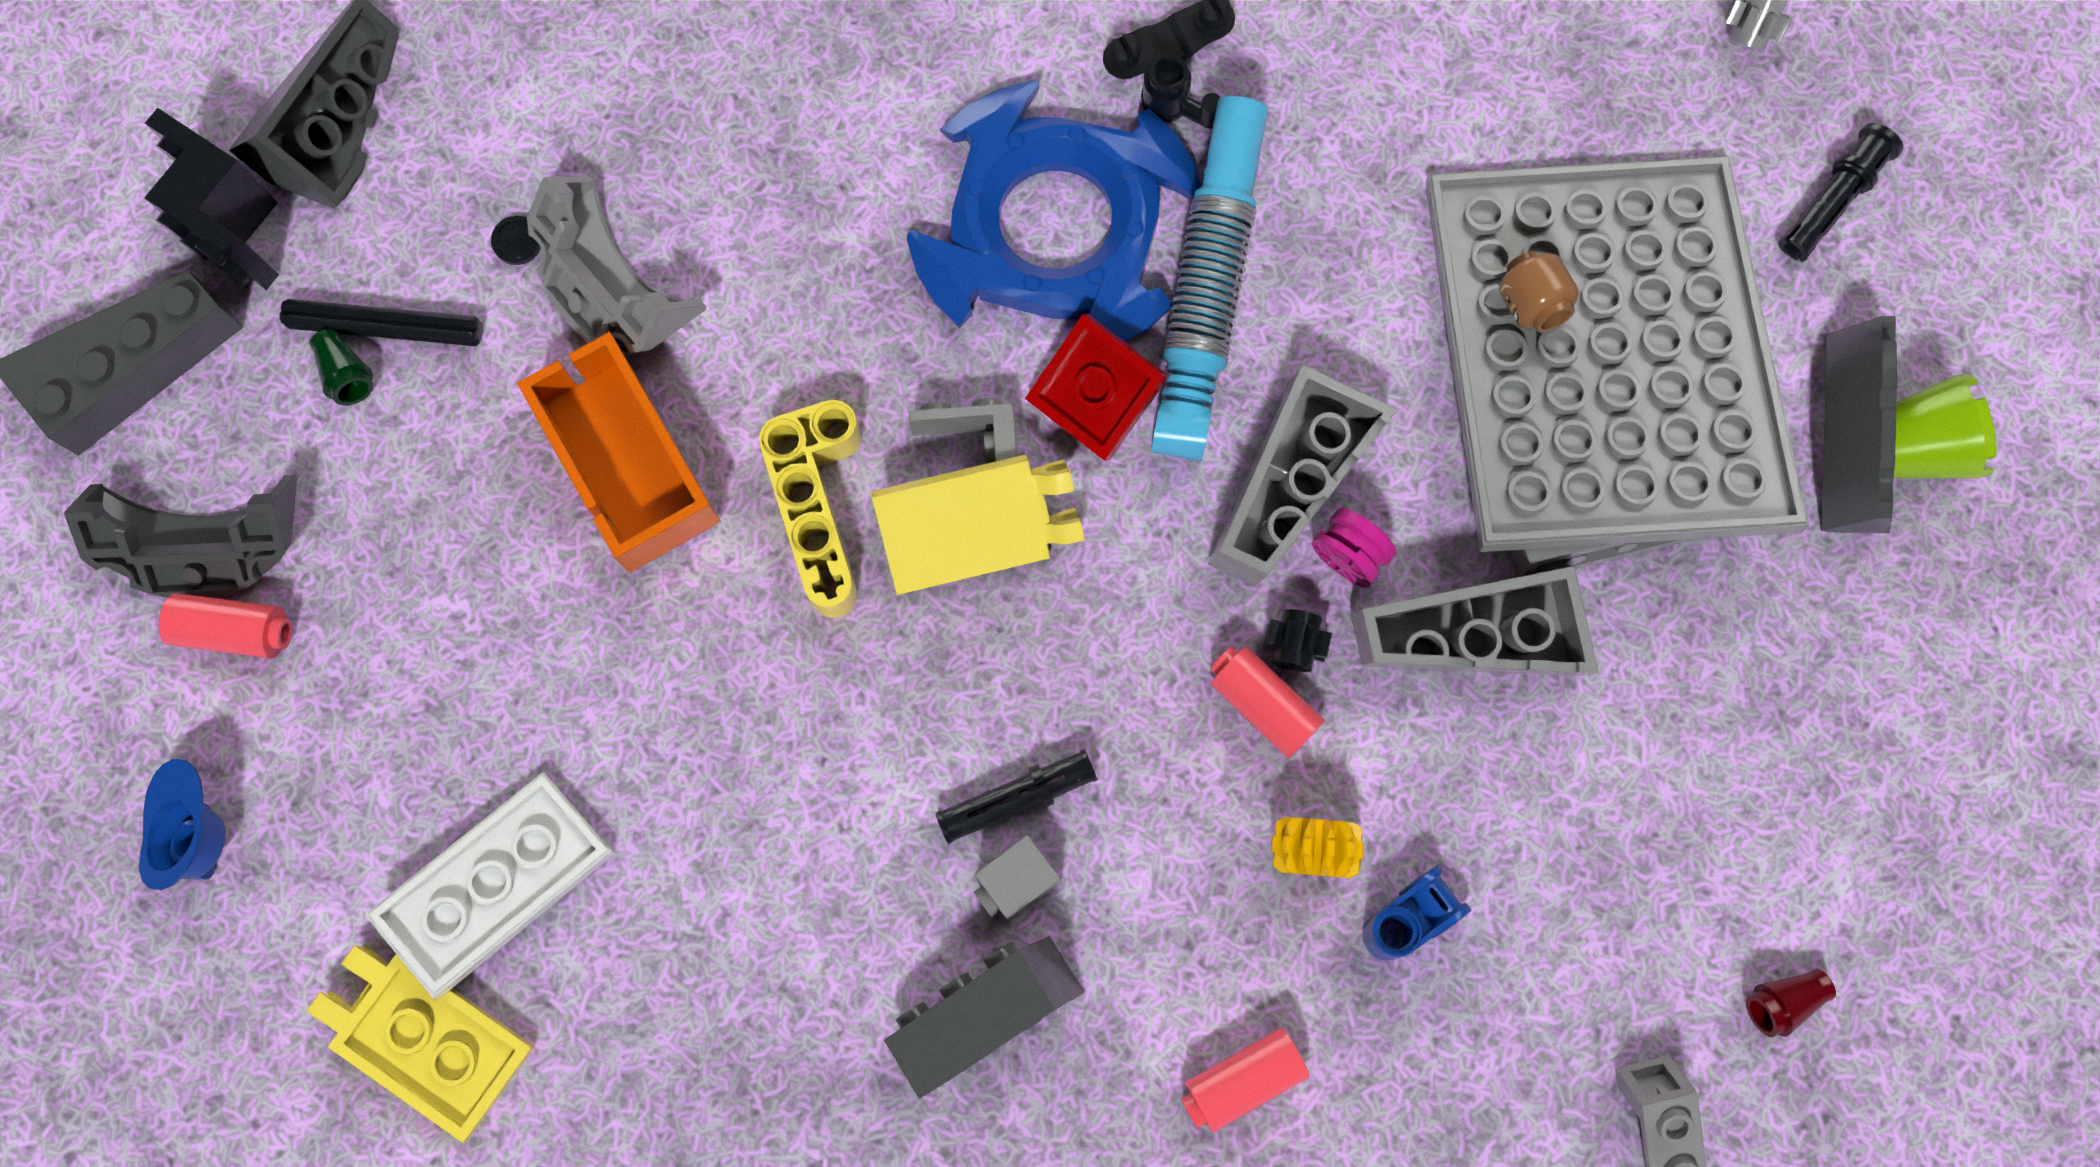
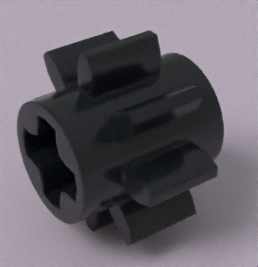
M1286 609L1283 610L1281 621L1270 619L1263 649L1274 651L1272 663L1280 668L1297 672H1311L1314 660L1324 662L1325 658H1327L1332 633L1320 631L1322 624L1320 616L1307 611Z

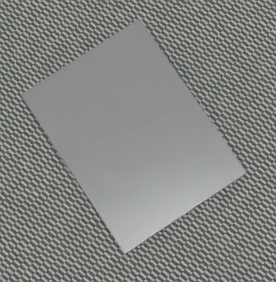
M1729 156L1428 174L1426 179L1427 199L1480 552L1803 533L1809 526ZM1528 251H1534L1536 255L1544 253L1558 255L1579 290L1578 300L1573 306L1575 309L1573 316L1564 324L1548 332L1540 333L1537 332L1536 328L1526 329L1520 327L1499 292L1500 283L1508 273L1507 265L1515 257Z

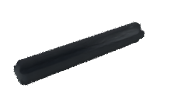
M298 299L284 300L279 314L280 322L288 329L317 332L333 329L339 334L465 346L479 345L483 333V324L476 316Z

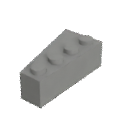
M1302 364L1286 385L1208 565L1250 585L1256 586L1270 574L1309 524L1313 516L1332 495L1345 475L1360 459L1374 438L1398 409Z
M1575 566L1363 608L1351 614L1361 664L1365 667L1584 676L1599 673Z

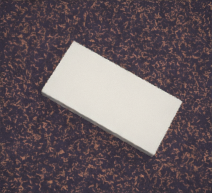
M543 771L368 911L365 916L432 998L437 1001L613 855V852Z

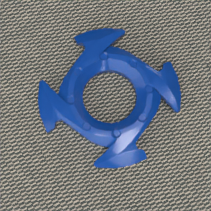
M1029 80L997 89L965 106L940 128V132L953 143L966 140L971 145L952 209V244L914 230L908 231L906 238L916 274L933 303L958 328L972 316L970 303L979 296L982 301L1052 319L1078 320L1080 315L1089 314L1125 342L1148 331L1173 306V303L1161 288L1147 290L1141 284L1158 225V185L1175 191L1190 200L1194 199L1195 191L1202 187L1194 161L1175 131L1150 108L1137 115L1138 128L1132 133L1060 117H1032L1023 119L1028 107L1039 91L1038 80ZM1047 171H1065L1087 179L1101 191L1109 205L1112 223L1105 242L1094 255L1077 265L1052 269L1033 265L1012 251L1000 229V213L1010 192L1028 177Z

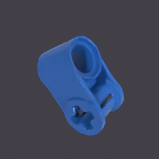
M1439 865L1434 866L1398 893L1399 896L1366 921L1363 929V942L1366 949L1374 957L1381 960H1395L1413 953L1428 940L1442 934L1472 911L1467 903L1460 904L1440 876L1443 871ZM1385 919L1396 921L1403 930L1404 939L1398 949L1388 947L1380 937V926Z

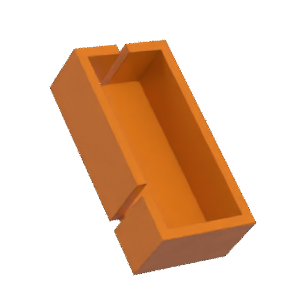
M608 332L568 354L572 363L586 380L581 384L577 385L565 367L557 360L517 382V385L587 510L594 516L592 519L611 553L630 574L715 526L721 520L624 352L612 334Z

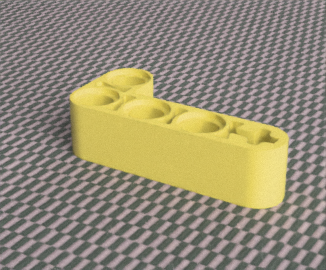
M838 400L820 402L776 416L765 423L759 435L760 448L804 591L815 610L821 615L830 618L842 617L849 613L857 600L855 581L819 470V466L847 458L854 454L861 443V429L855 413L849 405ZM834 422H843L849 425L845 434L839 438L831 439L823 435L825 429ZM792 437L799 440L794 451L788 454L781 455L774 452L777 443L784 438ZM807 484L814 487L812 495L804 502L796 503L789 500L790 492L796 486ZM821 531L829 535L828 542L822 549L818 551L804 549L805 539L810 534ZM829 568L838 586L835 598L828 599L824 594L826 585L819 569Z

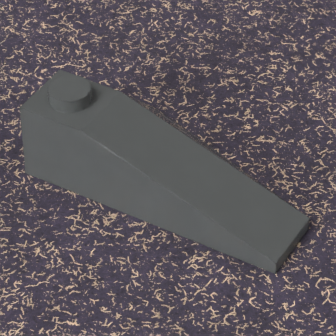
M351 0L256 112L229 151L269 184L326 206L337 207L364 168L367 153L362 152L361 147L366 127L372 128L375 125L378 112L371 108L377 85L386 81L399 28L368 0Z

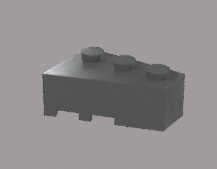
M1050 936L1018 950L1012 942L1005 945L983 960L988 970L974 980L966 972L939 990L944 1000L930 1009L922 1002L896 1019L900 1029L884 1039V1042L919 1099L939 1088L1023 1031L1040 1022L1044 1017L1084 993V990Z

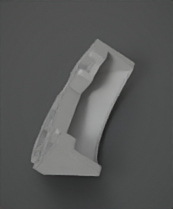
M590 175L543 177L527 216L529 236L539 243L542 251V261L537 270L556 310L560 315H563L572 326V329L585 341L590 343L610 332L624 352L631 354L652 350L706 310V305L700 299L679 301L664 296L662 292H657L646 284L632 270L618 250L609 232L600 205L596 181Z

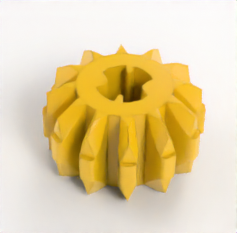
M1283 817L1276 821L1274 835L1271 837L1273 867L1282 873L1352 878L1360 873L1361 859L1364 860L1365 843H1362V828L1355 822Z

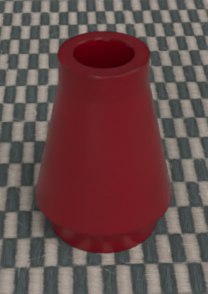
M1816 968L1805 974L1755 986L1753 994L1746 999V1008L1752 1022L1764 1035L1768 1037L1776 1035L1787 1037L1825 1003L1833 1000L1836 997V989L1831 978L1823 970Z

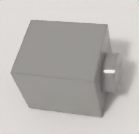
M1029 835L1024 836L974 874L982 885L974 891L976 897L992 919L1002 912L1008 922L1012 921L1061 884L1060 877Z

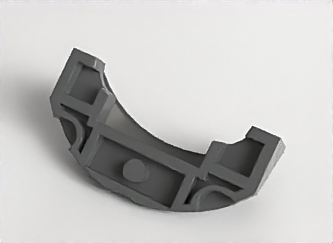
M1895 316L1877 317L1826 334L1821 531L1833 533H1890L1893 513V479L1896 446L1897 340Z
M284 475L270 494H253L245 508L229 513L208 516H189L155 510L122 497L103 486V484H90L66 509L64 516L80 559L95 570L108 567L128 577L130 588L148 594L167 598L173 593L216 598L238 592L258 582L263 574L274 567L277 562L279 563L290 547L297 476Z

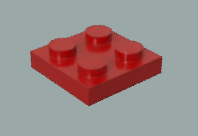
M1082 314L1025 399L1097 456L1107 461L1113 457L1170 376L1091 315Z

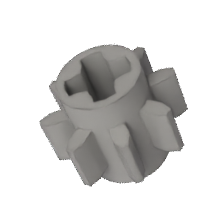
M1733 0L1724 18L1726 20L1725 23L1733 25L1729 38L1758 50H1764L1769 39L1781 42L1792 21L1789 15L1782 13L1787 1Z

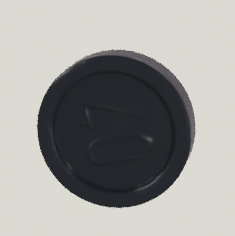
M525 216L507 217L500 221L492 232V249L497 257L507 264H526L533 260L541 250L539 243L529 236L527 217Z

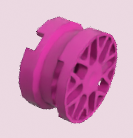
M1338 508L1329 520L1331 527L1327 532L1321 530L1313 539L1311 545L1320 559L1346 580L1362 588H1370L1379 576L1378 568L1380 566H1387L1396 555L1395 545L1381 529L1367 518L1355 511Z

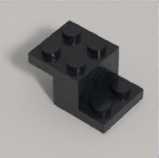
M157 108L145 124L161 139L156 147L174 162L144 197L161 213L156 221L180 238L179 242L204 260L210 258L217 263L221 271L242 286H245L249 280H252L267 290L279 274L251 249L246 242L278 202L238 160Z

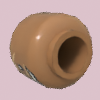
M1528 251L1515 257L1507 265L1508 273L1500 283L1499 292L1520 327L1526 329L1536 328L1537 332L1540 333L1548 332L1564 324L1573 316L1575 312L1573 306L1578 300L1579 290L1558 255L1550 253L1536 255L1534 251Z

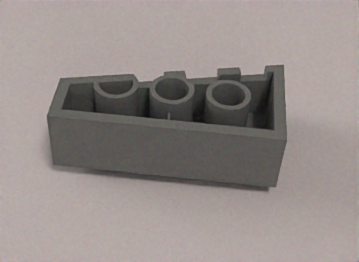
M187 270L0 358V379L50 440L79 456L236 334L243 326L218 296Z

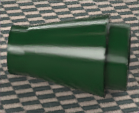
M325 329L313 335L309 345L314 353L324 395L342 406L354 405L366 399L373 390L372 370L342 340L336 330Z

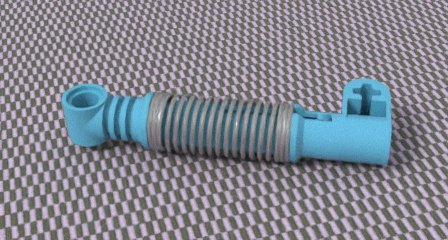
M1225 96L1217 102L1206 160L1207 165L1204 170L1203 186L1195 191L1194 199L1191 201L1192 205L1189 211L1191 216L1188 218L1191 224L1186 227L1189 233L1184 236L1187 242L1183 244L1186 251L1181 253L1184 260L1179 263L1182 266V269L1178 271L1181 278L1176 280L1179 287L1174 290L1177 294L1173 298L1176 305L1171 307L1174 314L1169 316L1172 323L1167 326L1171 332L1166 334L1165 338L1167 340L1164 342L1166 345L1163 347V358L1168 363L1167 371L1172 375H1169L1170 377L1165 382L1170 387L1164 388L1162 391V396L1168 400H1162L1159 405L1151 448L1152 453L1201 462L1203 460L1212 412L1206 406L1213 405L1214 398L1209 394L1216 391V384L1211 381H1216L1219 373L1227 368L1228 355H1230L1229 350H1231L1229 345L1232 343L1230 336L1234 334L1232 327L1236 325L1233 319L1237 316L1235 310L1239 307L1237 300L1241 298L1239 291L1243 289L1240 283L1244 280L1242 274L1246 271L1244 265L1248 262L1246 255L1249 253L1247 247L1251 244L1249 238L1253 235L1251 229L1255 226L1254 220L1257 214L1255 210L1256 200L1252 196V189L1255 184V175L1269 109L1264 103L1255 99Z

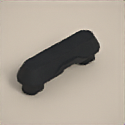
M1201 0L1173 13L1161 22L1144 26L1128 34H1123L1122 37L1112 39L1103 52L1102 60L1105 69L1114 77L1126 80L1145 73L1153 59L1162 54H1174L1183 60L1191 57L1207 44L1221 39L1231 32L1235 23V14L1229 0Z

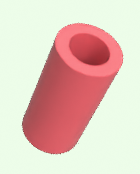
M173 593L165 600L159 616V634L162 642L169 646L273 659L280 653L281 649L288 647L292 637V622L289 618H286L285 611L280 606Z
M1231 646L1210 668L1216 675L1210 685L1287 759L1291 758L1326 721L1248 646L1244 647L1239 653Z
M1281 1027L1184 1082L1189 1093L1180 1099L1195 1127L1199 1128L1207 1124L1211 1133H1214L1310 1078V1074L1291 1038Z

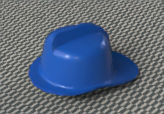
M172 759L162 764L153 775L146 791L139 872L142 882L149 889L162 891L173 886L180 879H210L214 874L216 862L225 844L226 830L224 823L207 804L203 803L201 778L196 768L187 760Z

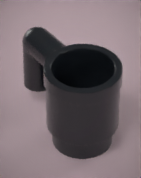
M1162 54L1153 59L1145 71L1141 103L1144 111L1150 108L1164 122L1176 121L1183 116L1205 128L1211 129L1213 128L1217 102L1220 96L1215 93H1208L1202 98V103L1191 98L1192 79L1187 64L1177 55Z

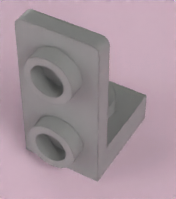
M985 398L972 402V406L951 408V405L948 403L933 402L922 405L920 410L908 412L913 436L994 430V432L984 433L986 464L1017 457L1013 403L1003 404L999 399Z
M1666 1055L1615 1068L1619 1090L1640 1118L1646 1167H1706L1698 1093L1672 1058Z

